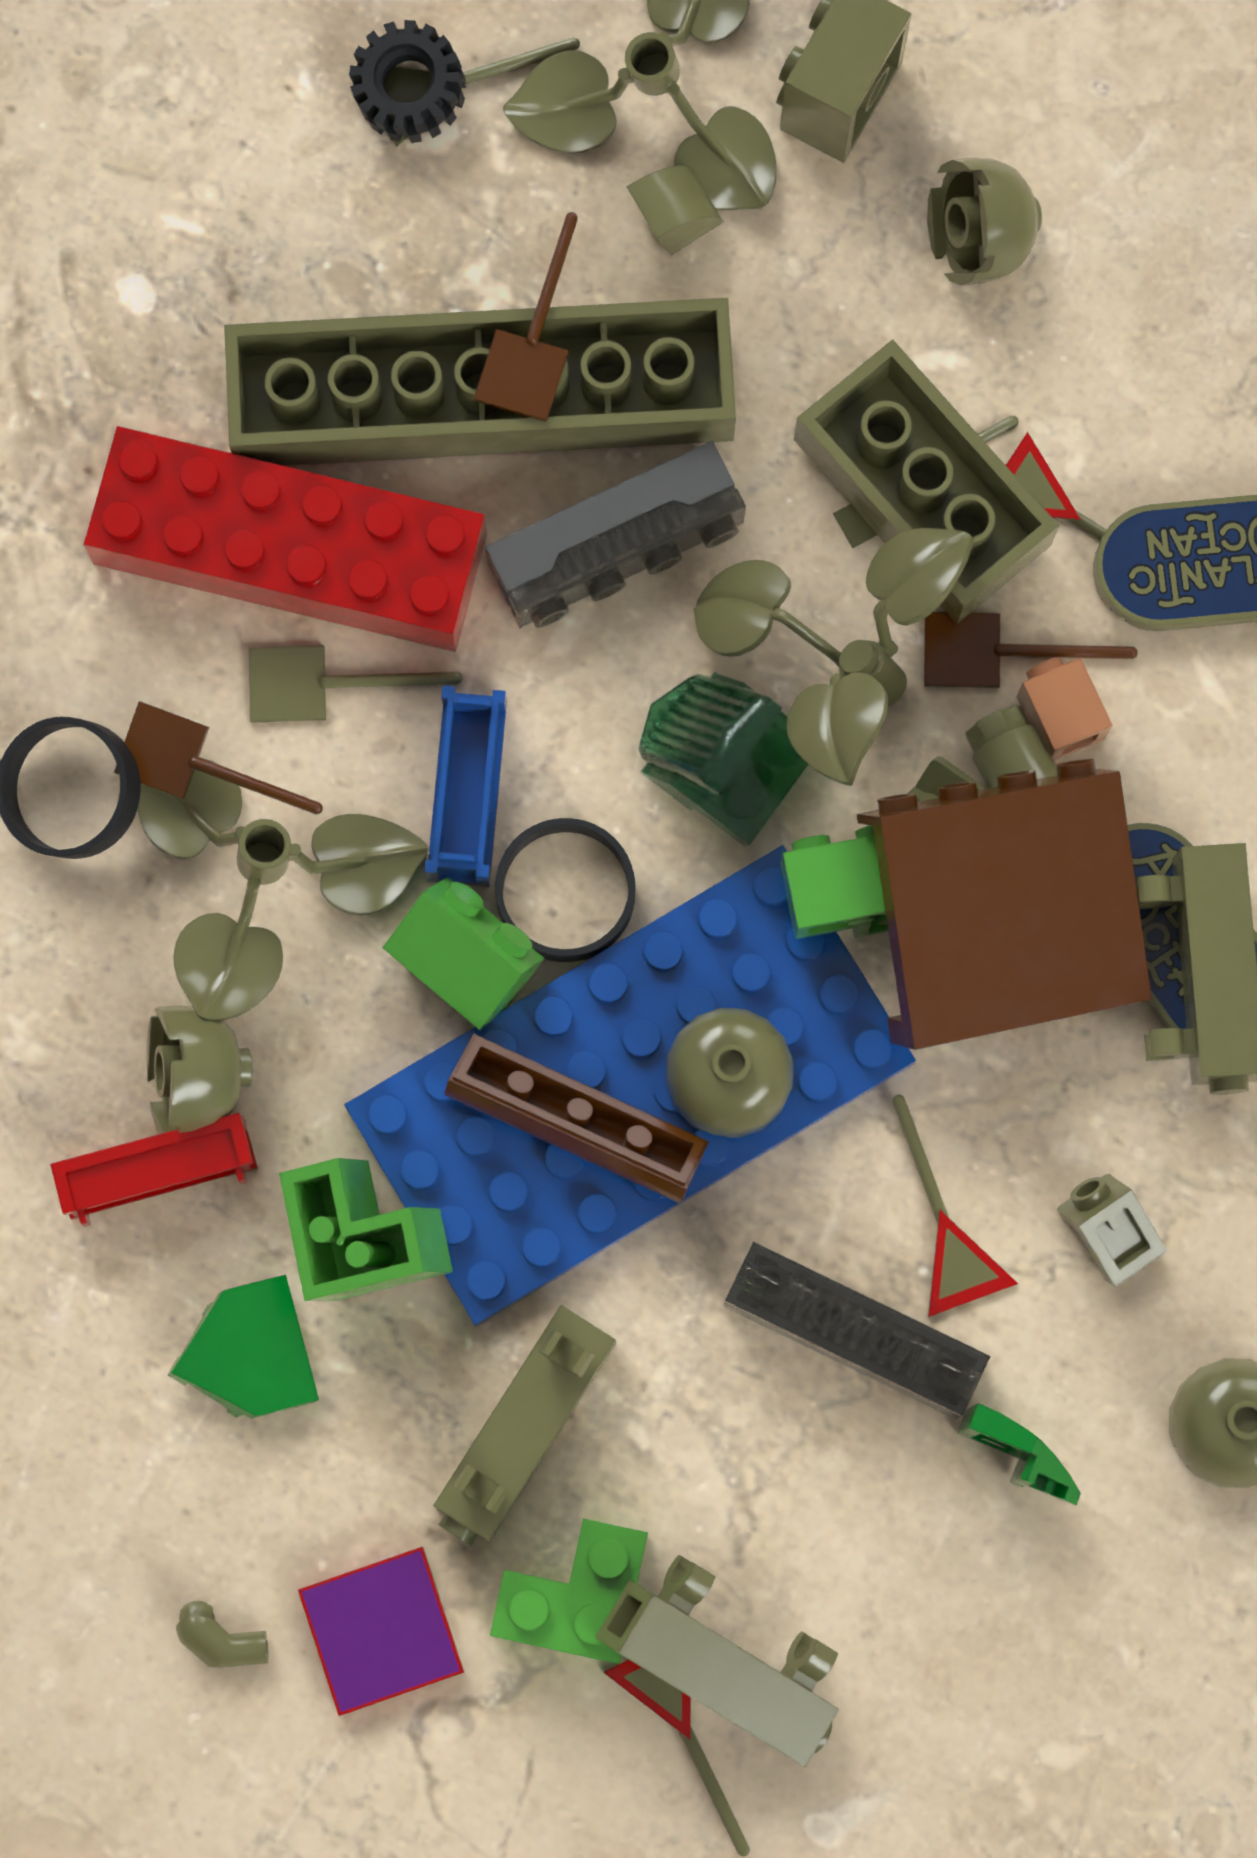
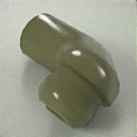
M203 1601L189 1602L180 1610V1621L176 1625L178 1638L187 1649L207 1666L222 1668L268 1663L269 1654L266 1631L229 1634L215 1621L213 1607Z

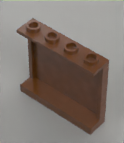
M1094 759L1075 760L1057 764L1056 776L1037 779L1036 771L1034 770L1006 773L997 776L998 787L977 791L976 782L949 784L937 788L939 797L937 799L917 802L915 793L892 795L877 799L878 810L856 814L858 824L873 826L901 1013V1015L887 1018L890 1042L892 1044L918 1050L1152 1000L1120 771L1096 769Z

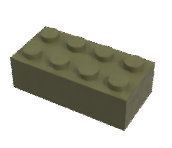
M893 339L797 417L794 441L884 543L902 532L918 528L959 530L971 535L974 542L968 561L952 590L940 604L956 624L961 622L1051 547L1059 528L1057 522Z

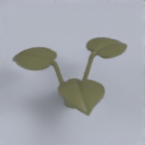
M647 0L648 13L653 24L662 30L678 31V33L669 35L667 32H661L660 34L647 32L636 36L629 43L625 52L626 68L618 71L619 78L611 89H608V73L598 59L582 51L568 50L551 55L538 64L528 75L519 90L503 106V111L509 121L528 139L550 150L573 154L593 150L613 135L617 120L609 102L620 98L629 83H634L638 90L647 95L658 96L668 93L691 128L697 133L686 138L679 145L675 154L674 166L687 165L694 170L717 210L761 209L769 203L774 192L777 178L776 157L771 139L762 123L746 110L728 106L719 109L705 126L677 84L680 76V65L673 46L684 44L689 34L704 43H715L726 39L736 32L744 22L748 14L750 0Z
M918 528L894 536L878 550L870 563L866 575L868 591L873 597L880 600L873 610L879 636L878 643L870 640H855L840 652L790 613L779 609L790 592L791 581L780 567L764 560H749L734 564L720 572L707 584L698 597L697 606L694 608L698 635L710 650L719 655L728 657L741 656L757 648L767 638L771 631L773 620L783 623L831 659L839 667V673L831 676L830 685L816 684L809 686L796 697L787 717L786 728L791 745L809 766L831 780L852 786L862 759L881 731L888 707L901 698L907 685L905 672L891 658L897 653L898 646L891 639L887 615L889 614L897 624L907 626L921 621L936 610L945 600L961 575L970 556L974 539L965 531Z
M194 770L185 798L182 799L141 783L140 801L137 809L146 836L154 846L169 856L178 859H191L199 855L210 840L218 847L238 844L237 866L242 876L248 880L238 922L221 913H208L188 923L180 932L175 943L173 962L177 980L194 1011L204 1020L223 1021L238 1017L257 1006L275 987L283 966L281 941L274 932L261 927H249L260 885H267L278 881L285 874L289 861H294L310 874L322 873L320 879L321 893L326 901L336 909L352 915H371L388 908L401 896L413 875L425 860L428 853V845L409 830L393 822L369 815L344 814L326 820L315 829L312 835L311 847L317 861H312L301 852L299 844H291L287 830L280 823L270 819H259L249 823L246 827H237L233 833L221 834L231 829L241 815L242 795L238 785Z

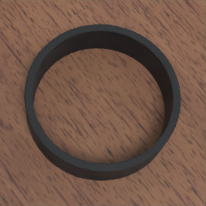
M62 716L38 721L14 738L0 761L1 818L10 833L21 844L37 853L66 859H81L97 855L113 846L122 838L136 815L141 792L137 763L125 742L113 731L100 724ZM83 727L97 735L113 754L120 777L119 799L109 823L96 837L78 847L58 850L39 840L26 825L17 799L19 773L29 752L43 738L61 729Z
M557 818L533 825L512 841L503 854L497 869L495 895L502 922L516 926L506 910L503 900V888L508 869L523 848L538 838L560 832L586 835L606 846L620 862L628 885L627 902L615 926L599 940L579 948L557 949L531 940L532 948L546 960L575 962L591 958L606 950L624 932L634 909L635 876L632 864L624 848L606 830L580 819Z

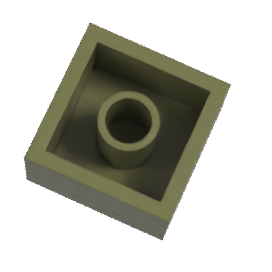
M821 0L809 24V29L814 32L805 49L798 46L792 49L779 75V80L784 82L776 100V103L782 106L780 130L845 163L903 62L912 13L887 0Z

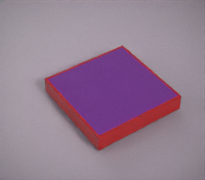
M419 1547L298 1589L338 1716L465 1672L424 1547Z

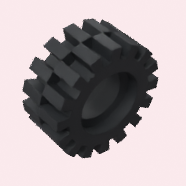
M404 20V29H397L394 21L384 24L386 34L378 37L373 30L366 36L369 43L368 48L365 50L358 46L354 53L357 66L350 65L349 72L353 82V86H350L353 97L366 121L369 120L373 129L382 135L385 131L390 139L394 141H401L402 135L409 137L411 143L422 142L421 133L427 131L434 138L441 134L438 125L445 121L451 126L457 117L453 111L455 106L463 107L465 97L462 88H466V80L460 61L449 40L444 35L439 37L436 29L426 23L423 30L418 28L415 20ZM416 61L425 65L430 71L431 82L427 92L420 99L410 103L393 100L387 95L385 89L388 73L399 63Z

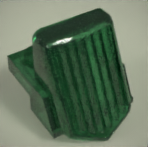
M713 672L711 676L701 674L690 676L654 701L649 707L638 747L641 758L647 762L640 773L687 809L692 810L695 808L743 846H748L752 843L808 764L791 745L786 728L788 716L781 712L782 707L767 695L754 691L744 682L720 675L717 672Z

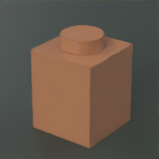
M1060 657L1052 658L1026 672L1028 680L1022 683L1016 697L1029 725L1035 726L1054 761L1106 738L1113 725L1081 657L1066 664H1063Z

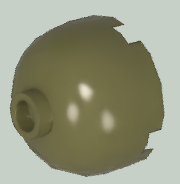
M962 158L952 159L942 164L937 173H946L943 178L942 187L930 188L927 225L935 259H941L946 254L949 266L954 271L952 273H944L949 281L962 286L986 283L1011 274L1024 263L1030 254L1042 223L1041 206L1034 197L1030 186L1015 168L994 159Z
M190 1006L155 1008L158 1016H151L148 1027L147 1081L155 1079L157 1093L159 1097H162V1101L150 1102L156 1130L159 1134L178 1129V1133L190 1132L213 1124L221 1117L230 1115L237 1106L240 1087H249L252 1082L253 1068L250 1050L248 1048H238L235 1033L224 1020H204Z
M718 1008L696 1016L677 1033L667 1054L665 1084L674 1108L690 1126L713 1135L740 1138L763 1130L782 1112L793 1088L794 1061L785 1037L768 1019L747 1009Z
M1224 1358L1200 1367L1180 1384L1169 1408V1435L1174 1447L1177 1448L1180 1458L1196 1477L1217 1487L1249 1488L1257 1485V1362L1251 1359Z

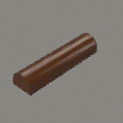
M473 1034L448 1079L444 1093L449 1098L680 1204L690 1187L709 1144V1141L476 1034Z

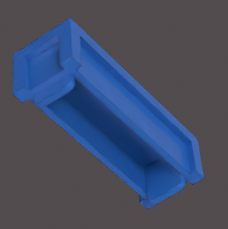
M442 685L441 699L443 712L428 860L425 861L424 872L426 880L429 882H440L449 877L452 881L465 885L490 887L507 709L506 691L493 690V696L456 693L455 686Z

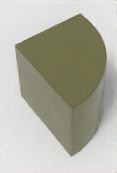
M676 165L648 174L626 186L655 237L671 255L724 223L690 166Z

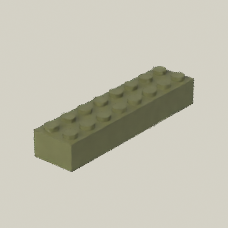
M728 298L550 307L539 342L569 350V354L547 422L474 401L496 329L527 338L536 308L224 325L229 447L232 454L286 466L708 443L712 440L713 442L734 441L736 412Z

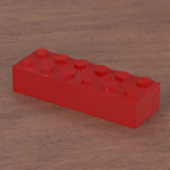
M117 426L83 545L94 565L456 652L487 531L485 515L482 513Z

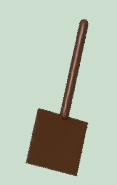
M569 212L565 217L527 338L496 329L474 401L547 422L569 350L539 342L578 221L576 213Z
M932 612L925 618L924 686L999 688L1000 656L1134 659L1138 655V651L1133 646L1000 644V613H970L961 622L956 624L946 612Z
M138 702L125 744L132 752L137 763L140 783L184 799L194 770H198L313 814H320L323 811V806L320 802L199 758L209 730L208 726L144 702ZM116 764L114 773L119 775L118 767Z

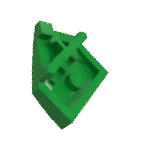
M286 1275L226 1289L218 1293L215 1300L205 1308L200 1323L182 1354L177 1357L167 1374L184 1386L189 1384L228 1408L227 1412L236 1418L244 1414L253 1419L318 1401L317 1389Z
M980 1403L966 1410L957 1434L1019 1458L1010 1479L1011 1483L1020 1487L1029 1486L1061 1501L1077 1505L1081 1492L1060 1460L1041 1439L1017 1422Z

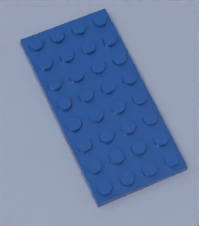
M783 845L504 1009L491 1023L481 1030L476 1027L470 1029L344 1104L404 1207L440 1209L453 1270L452 1273L445 1274L475 1327L679 1206L680 1203L445 1096L444 1093L448 1079L473 1034L709 1141L682 1203L915 1064L916 1059L909 1048L890 1042L887 1022L889 1016L837 931L795 939L780 867L782 854L787 852ZM718 1008L747 1009L768 1019L785 1037L794 1061L793 1088L782 1112L763 1130L740 1138L713 1135L690 1126L674 1108L665 1084L667 1054L677 1033L696 1016Z

